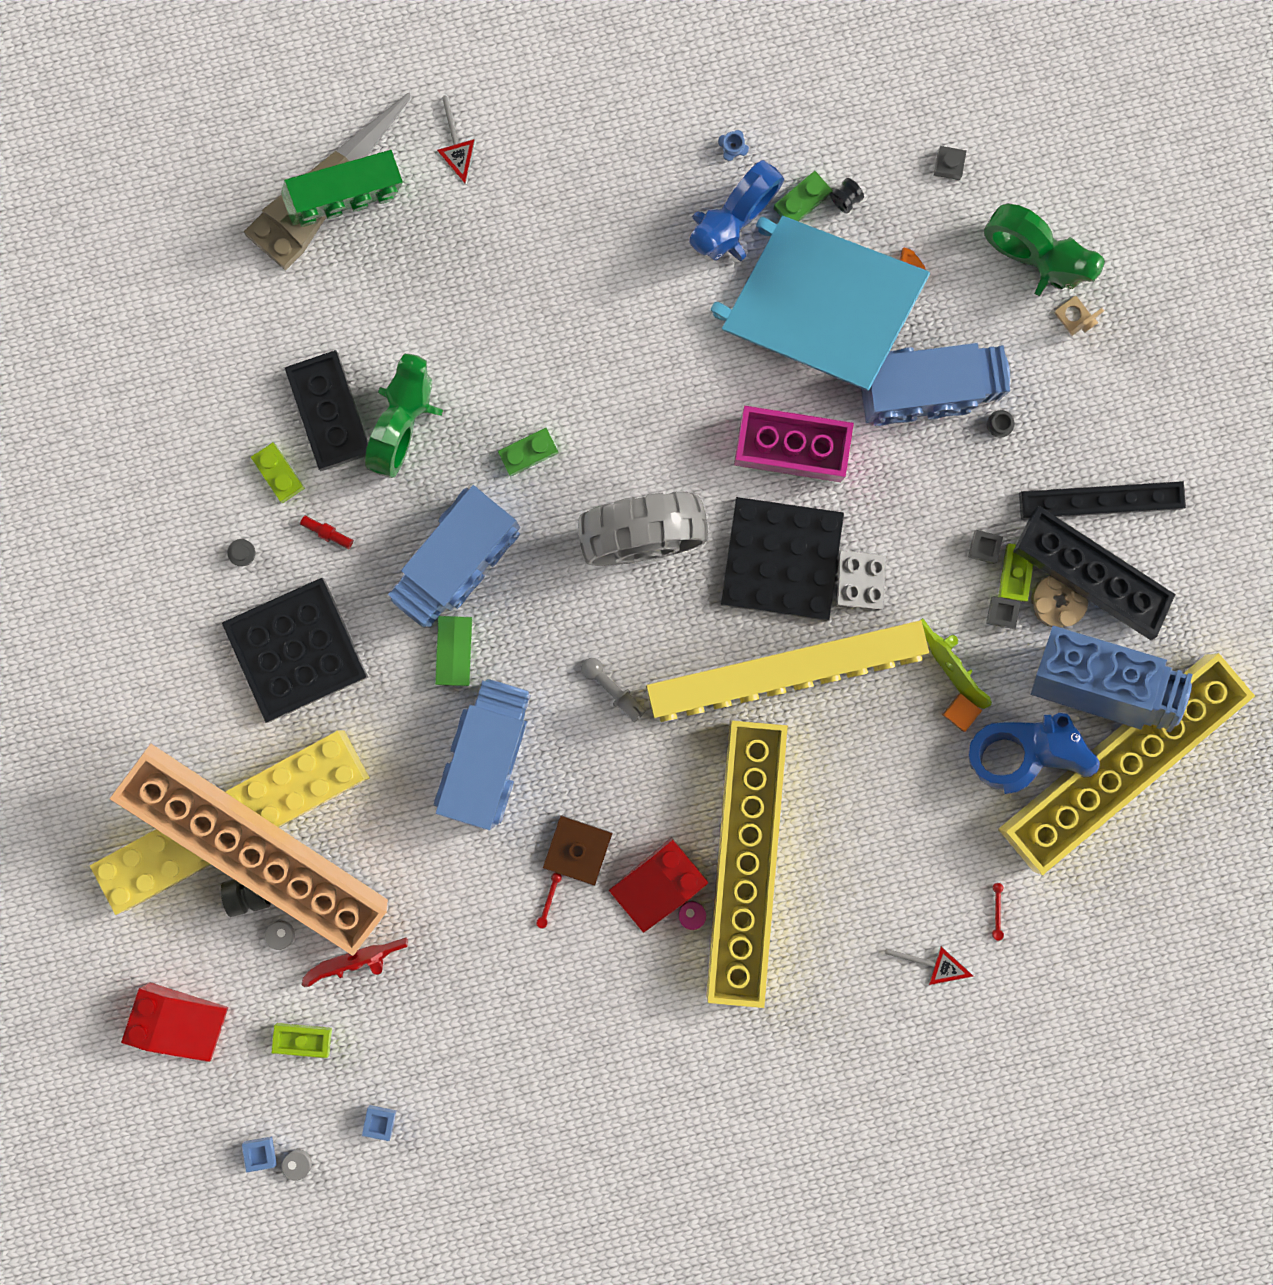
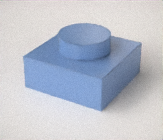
M369 1105L362 1136L390 1141L397 1110Z
M272 1136L245 1141L242 1144L246 1173L274 1168L277 1165Z

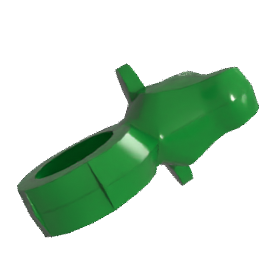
M1010 203L1000 205L984 228L985 238L998 252L1013 260L1035 266L1039 269L1040 281L1034 293L1039 297L1049 283L1055 288L1062 290L1065 288L1073 289L1082 282H1094L1101 274L1105 264L1104 258L1098 252L1085 249L1071 237L1058 241L1054 239L1048 224L1033 211L1020 205Z
M405 353L399 360L396 374L387 389L380 387L378 390L379 394L387 398L389 407L382 413L372 431L366 450L365 467L369 471L388 478L395 477L404 463L416 417L423 413L442 416L443 413L442 409L429 404L432 379L427 373V360L418 355Z

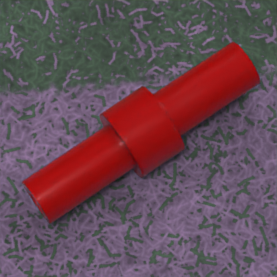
M306 515L300 521V525L317 533L319 538L327 542L331 540L348 550L353 545V539L337 532L335 527L327 523L321 524Z

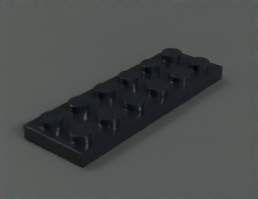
M1040 506L1033 510L1013 550L1017 555L1149 640H1153L1158 636L1176 595Z

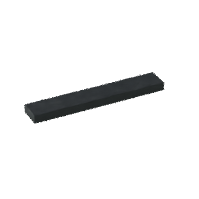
M1184 481L1019 492L1021 520L1029 519L1033 510L1038 506L1056 517L1182 510L1186 508Z

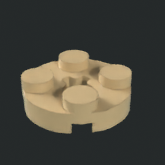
M1052 576L1040 580L1032 591L1031 603L1033 604L1035 615L1039 621L1049 627L1057 626L1061 628L1072 626L1079 622L1087 611L1088 600ZM1063 594L1066 604L1058 608L1055 606L1057 601L1053 598L1055 595L1060 596Z

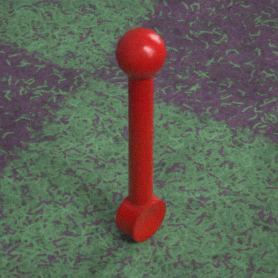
M553 873L551 876L552 884L542 916L538 918L536 923L541 929L545 928L548 924L546 918L557 884L562 880L561 874Z
M1001 883L993 885V891L995 892V930L992 932V937L997 941L1004 938V933L1001 931V892L1004 887Z

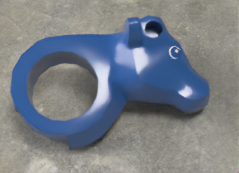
M764 160L756 163L734 188L721 209L708 210L706 214L700 211L694 213L692 218L698 226L690 236V245L703 256L708 255L714 261L720 259L727 252L739 261H743L746 258V253L739 243L740 230L753 221L775 197L784 182V177L781 173Z
M1057 713L1053 716L1051 714L1044 715L1043 721L1040 723L1001 722L989 724L976 733L969 749L970 767L975 771L981 782L993 789L1004 790V794L1018 792L1026 788L1036 778L1043 766L1076 772L1081 777L1087 778L1097 773L1100 765L1098 757L1090 751L1081 734L1073 725L1070 716L1065 713ZM1010 740L1019 744L1025 751L1023 763L1012 774L995 775L984 768L982 764L983 753L995 741Z

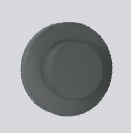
M997 410L987 419V429L995 437H1006L1014 429V418L1007 411Z
M237 539L229 545L227 555L231 563L243 567L253 562L256 551L251 542L245 539Z

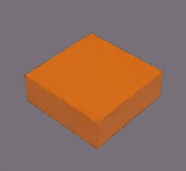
M959 693L942 715L961 731L966 732L982 710Z

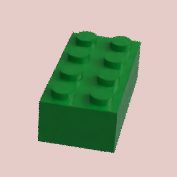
M388 150L285 179L281 195L292 225L300 223L301 227L316 223V219L326 216L327 219H333L343 214L342 211L352 208L353 212L366 209L369 207L368 203L378 201L379 204L394 200L393 196L398 193L403 181L393 152Z

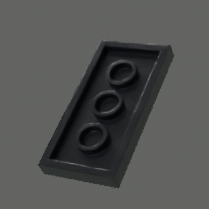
M334 350L284 367L318 470L324 471L365 457L368 439L338 352Z

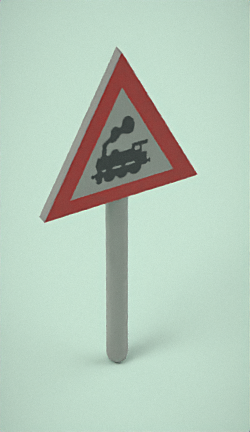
M444 95L442 99L453 145L438 149L437 151L466 184L475 139L458 143L448 98Z
M940 946L936 962L890 949L885 950L887 955L934 967L929 985L974 977L942 946Z

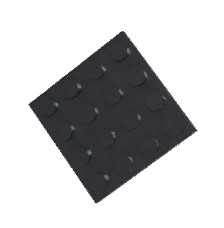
M736 497L721 606L829 621L844 512Z
M323 577L222 622L265 723L272 722L369 678Z

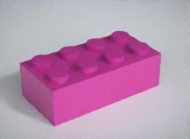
M744 406L734 466L841 483L846 477L854 423Z

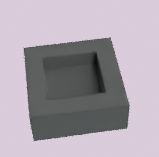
M940 146L937 152L934 176L960 180L963 175L967 150Z
M975 530L968 557L996 564L1003 536Z
M996 596L991 597L986 624L1015 629L1021 601Z

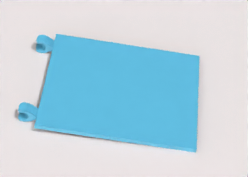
M785 216L781 217L778 224L765 217H760L756 223V227L759 228L758 232L771 238L733 309L720 302H714L711 307L713 316L719 320L726 321L722 330L869 391L922 291L930 272Z

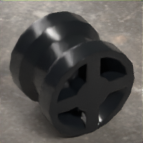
M846 178L842 181L839 189L836 188L830 193V197L839 210L843 213H849L855 203H859L864 199V193L854 180Z

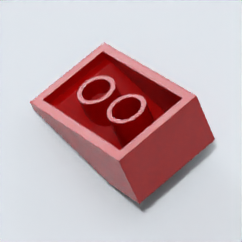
M671 837L608 891L644 933L687 902L705 887L708 881Z
M149 982L138 989L121 1043L148 1052L210 1062L229 1007Z

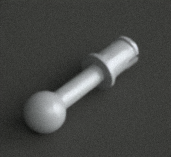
M588 658L583 662L581 666L582 674L587 679H595L615 699L613 705L615 707L619 706L633 722H636L639 719L638 716L641 717L646 712V709L630 695L629 689L623 692L603 672V665L598 659Z

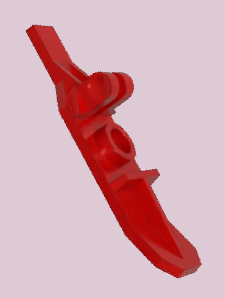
M405 937L384 945H371L357 950L353 956L347 953L322 961L307 972L302 979L301 985L303 987H310L320 979L336 974L339 978H343L344 971L357 970L364 964L370 966L373 974L379 975L383 970V959L391 952L406 948L408 946V939Z

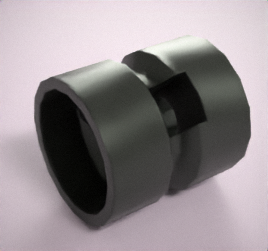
M234 879L222 882L221 899L225 912L229 917L245 914L249 908L252 911H257L271 906L269 901Z

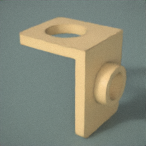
M1074 296L1057 308L1054 313L1073 336L1081 329L1086 333L1098 324L1096 318L1104 312V309L1101 308L1091 315L1079 298ZM1068 307H1076L1080 311L1079 320H1068L1065 315L1066 309Z

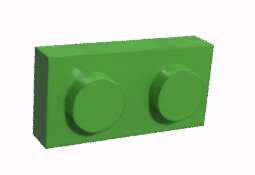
M814 171L780 199L773 209L780 217L785 216L799 222L829 197L833 190Z
M547 428L498 451L510 477L559 454Z

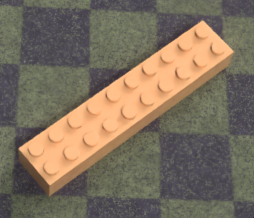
M151 743L110 797V800L352 956L387 913L388 899Z

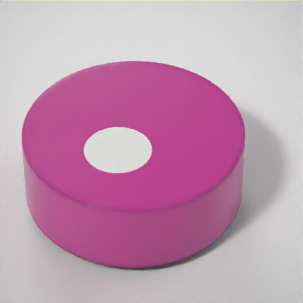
M688 901L679 909V921L686 929L696 930L704 925L706 911L700 903Z

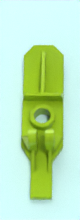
M922 618L926 641L929 644L931 653L957 690L977 707L982 709L990 707L992 704L990 696L978 688L970 677L973 672L972 669L966 671L961 660L951 651L958 644V638L955 635H951L943 639L934 633Z

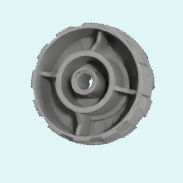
M679 491L670 494H647L646 497L636 499L634 497L624 498L615 501L614 504H604L582 513L578 519V534L585 562L588 565L607 566L662 558L700 547L705 542H708V524L701 497L697 493Z

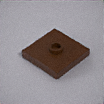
M560 815L543 868L595 886L613 832Z

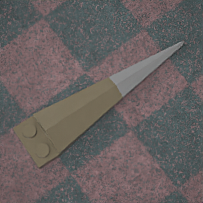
M410 93L405 94L310 172L368 156L409 102ZM280 195L262 210V214L244 230L247 238L286 271L305 252L326 219V216L317 218V222L309 226L301 227L300 223L292 225L282 195Z

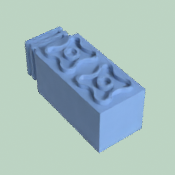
M978 343L918 351H914L912 347L889 351L869 391L861 388L866 423L874 422V426H883L892 423L913 422L918 420L917 417L928 416V419L970 414L971 410L977 408L978 404L982 402L1000 401L1010 392V369L1004 345L979 348Z
M474 485L470 489H463L454 503L441 515L438 520L440 525L402 568L401 571L404 573V576L394 586V589L388 593L391 601L422 627L427 626L431 628L435 620L438 619V616L446 608L450 611L454 607L458 609L471 592L482 582L485 577L483 572L489 565L494 567L507 549L520 536L518 522Z
M1053 626L1030 695L1137 729H1142L1144 724L1148 726L1153 724L1158 729L1165 728L1167 732H1171L1174 726L1180 723L1184 715L1192 689L1191 678L1193 674L1188 673L1186 675L1181 670L1173 671L1171 667L1165 666L1166 659Z
M487 679L486 681L482 680V686L475 705H469L468 709H463L450 750V752L454 753L452 762L446 763L434 800V806L437 807L436 814L491 830L495 825L501 824L513 788L514 781L510 780L527 726L528 721H525L524 717L531 695H529L527 690Z

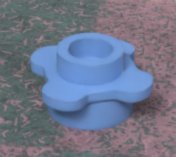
M731 131L719 137L718 144L723 148L725 160L732 161L736 156L747 155L749 147L745 145L742 131Z

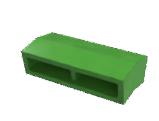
M438 616L435 685L469 686L472 617Z

